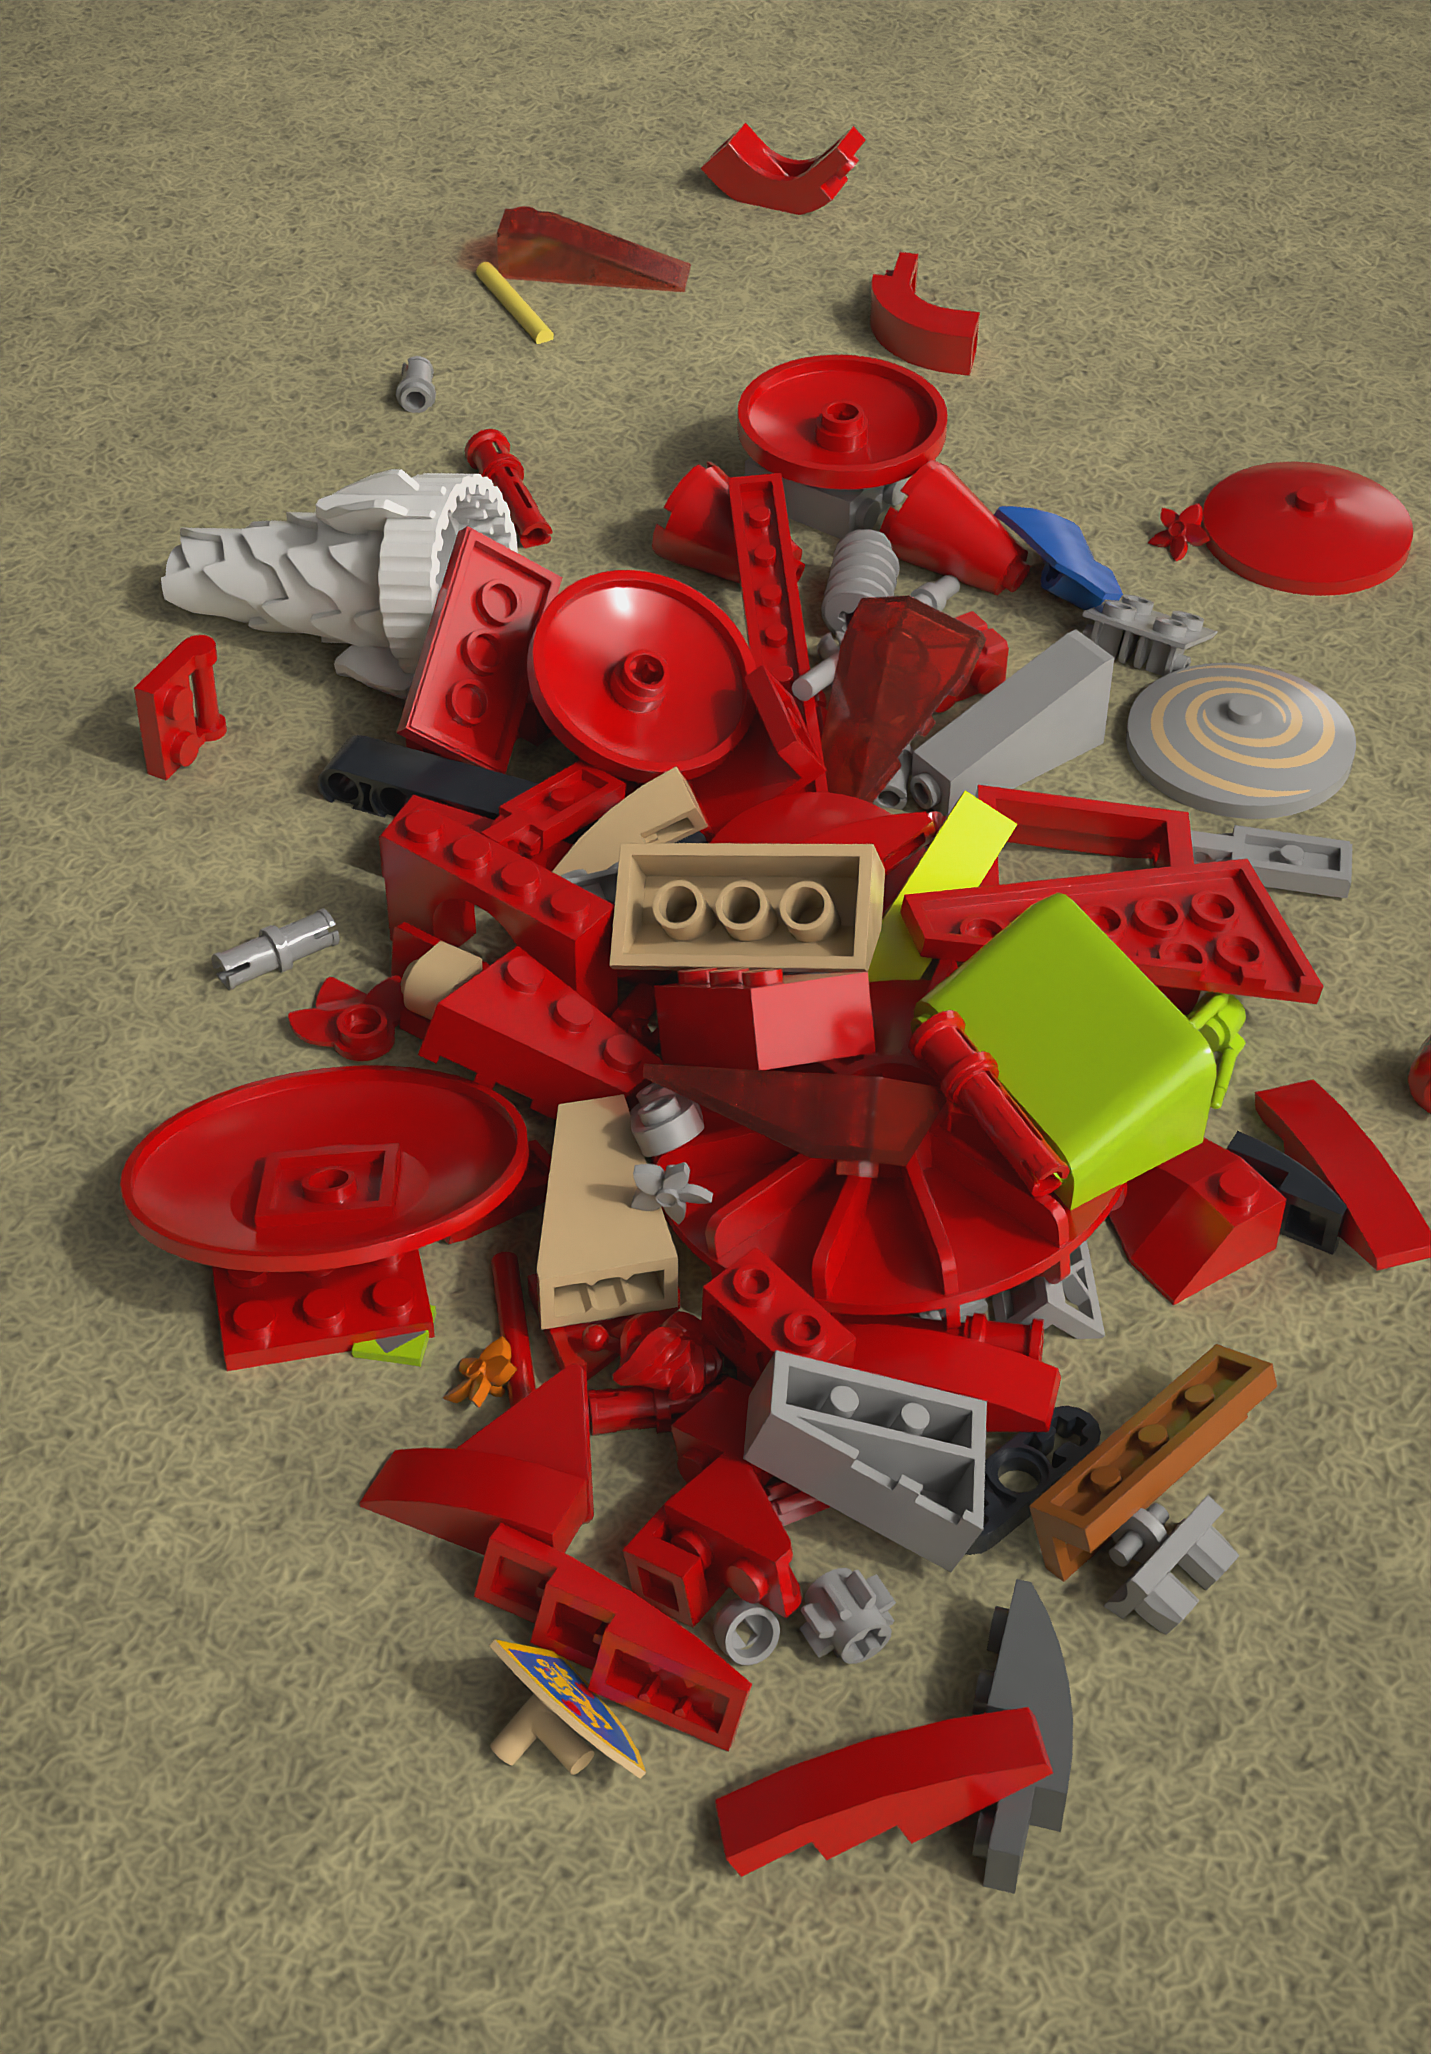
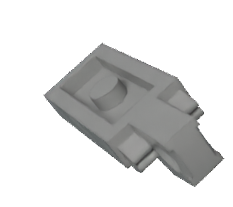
M1234 825L1233 833L1213 834L1191 830L1194 864L1248 858L1264 887L1348 898L1352 875V844H1350V841Z

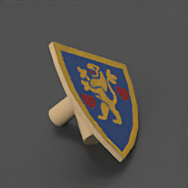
M496 1639L489 1645L514 1674L534 1693L490 1744L493 1752L501 1760L509 1765H514L538 1737L572 1775L577 1774L591 1762L595 1755L590 1746L577 1734L579 1733L606 1756L640 1779L646 1773L644 1764L627 1730L596 1693L588 1690L589 1684L566 1658L557 1655L551 1650Z

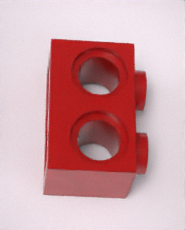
M756 1246L703 1286L701 1333L755 1384L776 1350L853 1369L856 1337Z

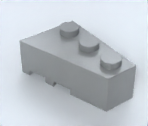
M776 1350L748 1398L743 1459L943 1569L952 1572L983 1531L987 1401Z

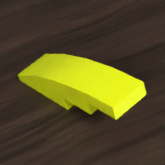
M966 790L963 792L931 844L920 857L894 901L882 916L881 933L868 970L869 982L919 980L933 958L920 957L901 917L900 911L904 895L979 887L1017 826L1015 822Z

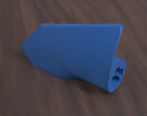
M998 507L994 516L1016 532L1041 556L1045 565L1041 575V587L1044 590L1083 610L1100 606L1104 600L1119 601L1123 592L1113 571L1095 561L1080 527L1074 522L1056 514L1034 508Z

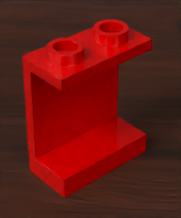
M763 665L744 677L758 711H756L752 723L740 744L721 765L704 775L687 780L708 827L700 830V832L709 843L729 821L740 813L766 800L794 794L827 772L793 696Z

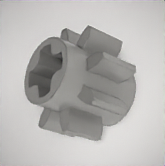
M838 1568L825 1573L808 1588L804 1598L806 1606H803L801 1609L807 1622L804 1623L800 1630L818 1657L824 1656L833 1650L837 1658L841 1657L845 1663L856 1664L873 1657L888 1643L892 1634L890 1625L895 1621L888 1610L896 1602L877 1574L865 1580L859 1570L852 1572L848 1568Z

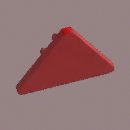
M571 1363L456 1449L505 1455L545 1465L586 1479L588 1515L583 1524H588L594 1517L587 1372L582 1365Z

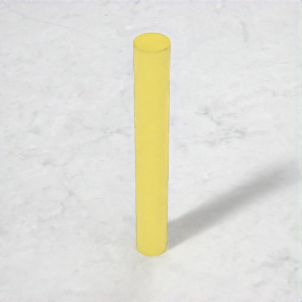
M490 262L481 263L476 270L478 278L537 344L553 340V332Z

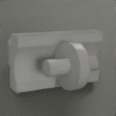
M1207 1495L1189 1516L1180 1521L1169 1534H1167L1163 1526L1169 1519V1513L1162 1505L1153 1503L1147 1510L1141 1508L1111 1535L1115 1545L1109 1550V1556L1113 1562L1123 1567L1132 1559L1142 1564L1107 1601L1104 1607L1122 1619L1134 1609L1144 1620L1161 1633L1167 1635L1199 1602V1599L1170 1572L1172 1568L1178 1563L1198 1584L1207 1590L1240 1556L1212 1526L1225 1510Z

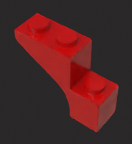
M728 1377L671 1425L678 1456V1470L688 1484L664 1504L672 1538L670 1544L700 1557L704 1574L731 1588L744 1601L751 1604L759 1603L787 1618L800 1606L802 1601L799 1583L789 1566L793 1558L792 1544L764 1491L766 1484L773 1475L743 1459L748 1398L753 1388Z

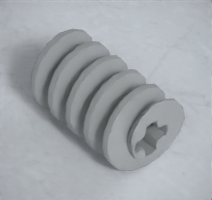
M871 529L855 530L846 534L837 543L827 580L828 584L824 593L825 597L821 606L822 618L828 629L835 635L836 631L845 632L851 640H854L891 612V604L895 595L894 590L897 585L900 567L899 560L892 550L891 542L884 533Z

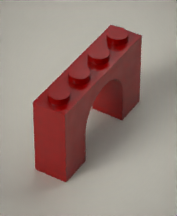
M424 803L419 804L380 835L391 941H393V928L402 922H406L459 948L476 934L475 904L494 917L509 933L517 946L522 948L608 1018L618 1007L617 969H612L609 966L614 904Z

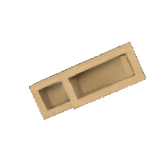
M677 766L642 785L604 814L579 838L555 867L553 873L561 876L578 869L586 870L587 874L607 870L619 861L620 843H675L708 827L689 784Z

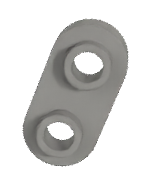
M672 1078L656 1081L639 1091L636 1095L639 1103L630 1111L631 1131L642 1154L646 1157L657 1156L676 1149L692 1140L704 1129L702 1109L690 1084L681 1083L675 1085Z

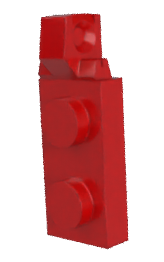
M581 759L499 806V817L491 823L489 828L483 830L480 834L521 856L524 853L530 856L537 855L540 850L545 851L599 819L625 799L626 783Z

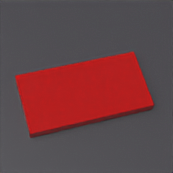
M469 526L460 530L456 536L396 733L445 758L506 774L530 691L527 658L531 638L543 612L558 595L563 577Z

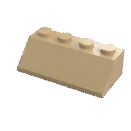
M620 843L609 966L612 969L686 970L703 967H717V970L747 967L749 971L782 968L783 972H868L882 928L885 868L874 844Z

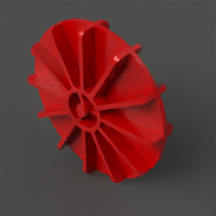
M947 958L940 959L931 980L869 982L875 1053L762 1071L700 1066H677L671 1068L665 1078H672L675 1085L681 1083L690 1084L702 1109L704 1129L682 1146L651 1157V1164L662 1167L664 1171L668 1165L686 1162L690 1168L687 1183L701 1186L713 1193L711 1203L697 1204L686 1202L685 1217L680 1224L676 1223L662 1207L665 1220L672 1226L679 1238L697 1257L711 1268L712 1279L756 1246L840 1323L844 1314L896 1315L938 1310L946 1330L961 1327L960 1305L987 1298L1013 1288L1037 1275L1044 1277L1051 1284H1058L1065 1279L1071 1271L1070 1253L1092 1235L1107 1218L1111 1210H1116L1123 1205L1127 1194V1182L1112 1188L1073 1210H1069L1054 1192L1042 1197H1033L1018 1173L991 1141L971 1112L964 1105H958L947 1100L940 1089L941 1079L927 1061L917 1060L908 1048L909 1040L912 1036L911 1021L914 1017L916 1003L958 968L955 959Z

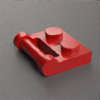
M193 635L183 640L134 687L146 769L149 775L167 781L181 766L187 767L194 762L199 748L206 741L218 740L225 736L227 732L226 719L219 713L213 665L217 661L216 642L210 636ZM190 675H191V680H192L193 693H192V691H191V689H190V682H189V676H190ZM193 694H194V701H195V708H196V715H197L196 717H194V710H193Z

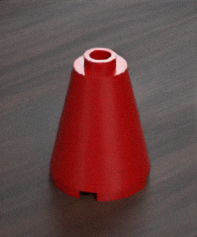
M930 460L920 467L900 490L908 496L900 510L897 511L890 506L879 531L884 533L891 542L892 550L897 558L942 576L952 575L961 583L996 596L1005 589L1015 592L1022 585L1030 570V565L1026 563L1028 551L948 465L939 463L936 460Z
M707 462V469L698 464L681 479L669 496L663 508L672 514L665 528L656 523L653 532L652 548L655 554L665 560L740 584L728 496L727 478L729 476L712 462ZM791 539L798 583L804 572L805 563L801 562L802 549Z

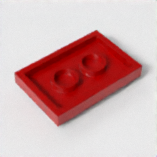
M419 1249L368 1263L314 1271L255 1272L212 1266L227 1371L352 1351L354 1343L428 1330L429 1338L435 1337L434 1322Z

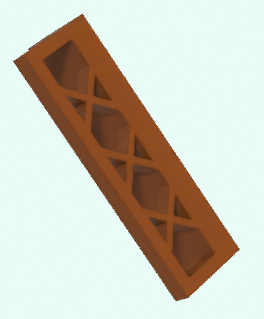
M1215 1344L1029 1505L1046 1569L1063 1582L1066 1581L1113 1539L1111 1535L1141 1508L1146 1509L1244 1422L1248 1418L1247 1413L1277 1387L1273 1364Z

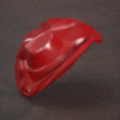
M647 1311L636 1314L625 1323L620 1337V1366L612 1374V1377L620 1386H645L662 1391L670 1390L668 1399L673 1401L681 1399L685 1395L700 1393L704 1386L713 1383L723 1372V1357L725 1355L701 1333V1320L693 1314L678 1311L669 1317L657 1311Z

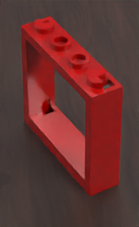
M985 785L977 786L976 798L1017 824L1007 840L1009 843L1125 858L1153 859L1154 868L1194 864L1189 812ZM998 856L979 887L999 885ZM1155 985L1183 1015L1190 1013L1201 993L1200 990Z

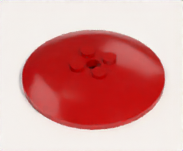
M388 1065L340 1066L288 1073L244 1084L197 1102L170 1117L147 1134L132 1151L122 1170L120 1185L124 1211L136 1231L153 1245L183 1259L209 1266L255 1272H296L368 1263L400 1255L442 1240L465 1229L499 1206L516 1188L527 1168L529 1158L527 1129L520 1113L502 1095L472 1080L449 1073Z

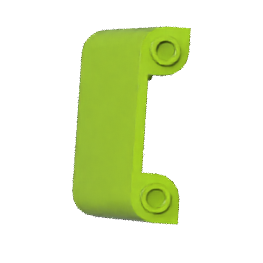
M1056 893L1031 905L916 1003L914 1017L911 1021L912 1035L923 1022L933 1015L947 1010L957 1011L966 1023L964 1032L980 1052H988L994 1057L998 1064V1080L1041 1133L1053 1151L1070 1169L1067 1179H1061L1056 1172L1053 1173L1062 1182L1053 1192L1069 1210L1079 1207L1120 1184L1122 1185L1203 1142L1216 1080V1062L1207 1040L1091 918L1065 894Z

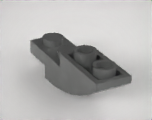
M1016 1579L1010 1609L999 1606L995 1607L987 1651L999 1654L995 1671L981 1668L972 1709V1715L1029 1707L1036 1716L1053 1770V1774L999 1800L997 1810L983 1808L980 1812L972 1856L987 1859L983 1887L1013 1894L1016 1891L1029 1825L1061 1832L1073 1755V1713L1070 1685L1061 1646L1049 1614L1032 1582Z

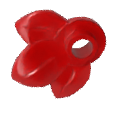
M397 975L389 977L378 983L366 994L334 977H328L317 995L316 1008L296 1010L288 1014L292 1031L298 1038L309 1044L334 1047L339 1055L349 1060L370 1061L388 1053L395 1043V1027L400 1024V1010L405 1005L404 994L401 991L402 979Z

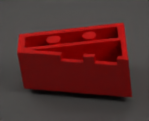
M519 946L512 949L437 1003L418 1053L419 1056L436 1064L440 1056L468 1068L477 1073L474 1082L492 1090L497 1082L533 1099L530 1106L531 1109L554 1120L557 1119L558 1104L623 1094L630 1112L639 1103L636 1097L637 1093L657 1081L665 1064L663 1060Z
M703 967L677 971L679 983L654 986L661 1054L665 1064L762 1071L876 1052L868 972L783 975L782 968L749 971L747 967L717 970V967Z

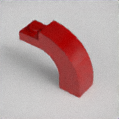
M744 123L715 150L700 169L717 187L737 202L803 215L816 211L834 199L848 181L846 174L859 162L855 153L866 139L853 126L817 157L807 160H794L774 152L747 123Z
M900 252L894 270L887 269L885 275L873 274L870 326L875 338L886 350L908 363L937 372L970 376L977 352L980 312L939 307L916 295L919 254Z

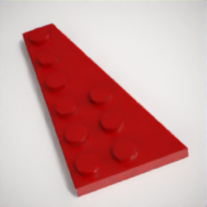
M1248 858L905 894L901 906V917L920 957L947 958L965 962L1031 905L1053 894L1062 893L1071 898L1154 985L1316 1005L1324 987Z

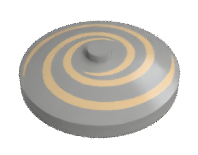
M1244 663L1196 665L1174 671L1157 679L1147 686L1134 701L1130 709L1126 731V743L1130 758L1137 770L1152 786L1175 801L1191 808L1215 815L1242 819H1267L1289 816L1304 812L1327 801L1347 781L1352 770L1356 750V736L1350 719L1338 703L1328 694L1292 674L1269 667Z

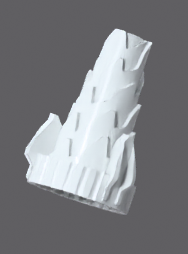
M391 469L370 475L340 489L332 495L319 499L316 504V513L286 512L287 521H254L244 529L180 528L181 545H177L171 551L166 565V576L161 577V584L165 600L193 613L221 616L249 623V627L261 631L307 633L321 636L322 642L352 644V646L336 658L334 663L336 674L352 677L368 687L406 700L457 533L469 526L518 553L517 539L508 505L504 502L499 488L494 486L492 480L488 477H482L481 474L424 473L423 475L418 474L411 478L402 469Z

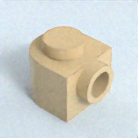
M440 941L419 960H414L405 970L401 981V991L404 994L405 1007L409 1011L431 1020L438 1002L482 972V958Z

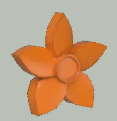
M503 1336L489 1344L479 1358H463L458 1369L466 1379L443 1397L444 1400L458 1403L468 1397L476 1407L480 1408L488 1393L495 1397H502L504 1395L505 1388L502 1385L507 1383L517 1369L510 1362L511 1347Z

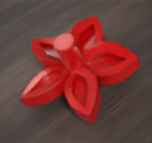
M1199 503L1188 506L1180 515L1173 510L1162 508L1160 519L1166 530L1154 535L1148 541V544L1163 548L1170 546V554L1177 562L1186 555L1188 543L1193 547H1197L1210 541L1211 539L1200 526L1203 520L1202 506Z

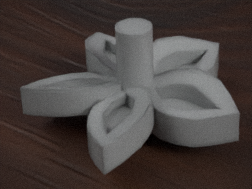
M686 1162L668 1165L665 1171L662 1167L654 1164H640L634 1167L633 1176L638 1188L633 1196L631 1208L653 1211L663 1207L665 1212L676 1223L680 1224L685 1217L686 1202L697 1204L711 1203L713 1193L701 1186L687 1183L690 1168Z

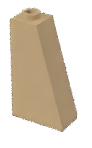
M624 1094L558 1104L537 1263L538 1318L541 1330L678 1307V1256L662 1208L660 1207L653 1211L631 1208L633 1196L638 1188L633 1176L635 1165L647 1163L631 1131V1115Z

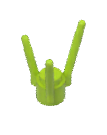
M1207 991L1190 1013L1184 1016L1204 1036L1213 1053L1220 1051L1223 1054L1210 1104L1211 1108L1219 1109L1222 1106L1225 1093H1227L1236 1058L1246 1044L1245 1040L1238 1034L1244 1025L1246 1014L1243 1005L1234 995Z

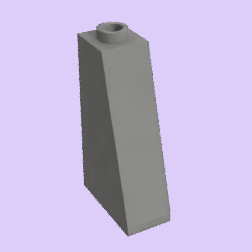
M1076 629L1065 634L913 751L910 789L916 803L923 809L931 808L934 811L941 812L942 816H948L965 790L975 796L978 785L1014 789L1103 744L1114 657Z

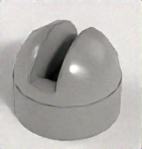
M734 1598L720 1612H717L712 1631L719 1648L732 1660L741 1665H754L766 1659L773 1652L779 1640L780 1626L776 1616L759 1603L751 1604L741 1598ZM741 1621L754 1632L747 1644L743 1642L735 1631ZM754 1643L753 1646L749 1649L741 1650L742 1648Z

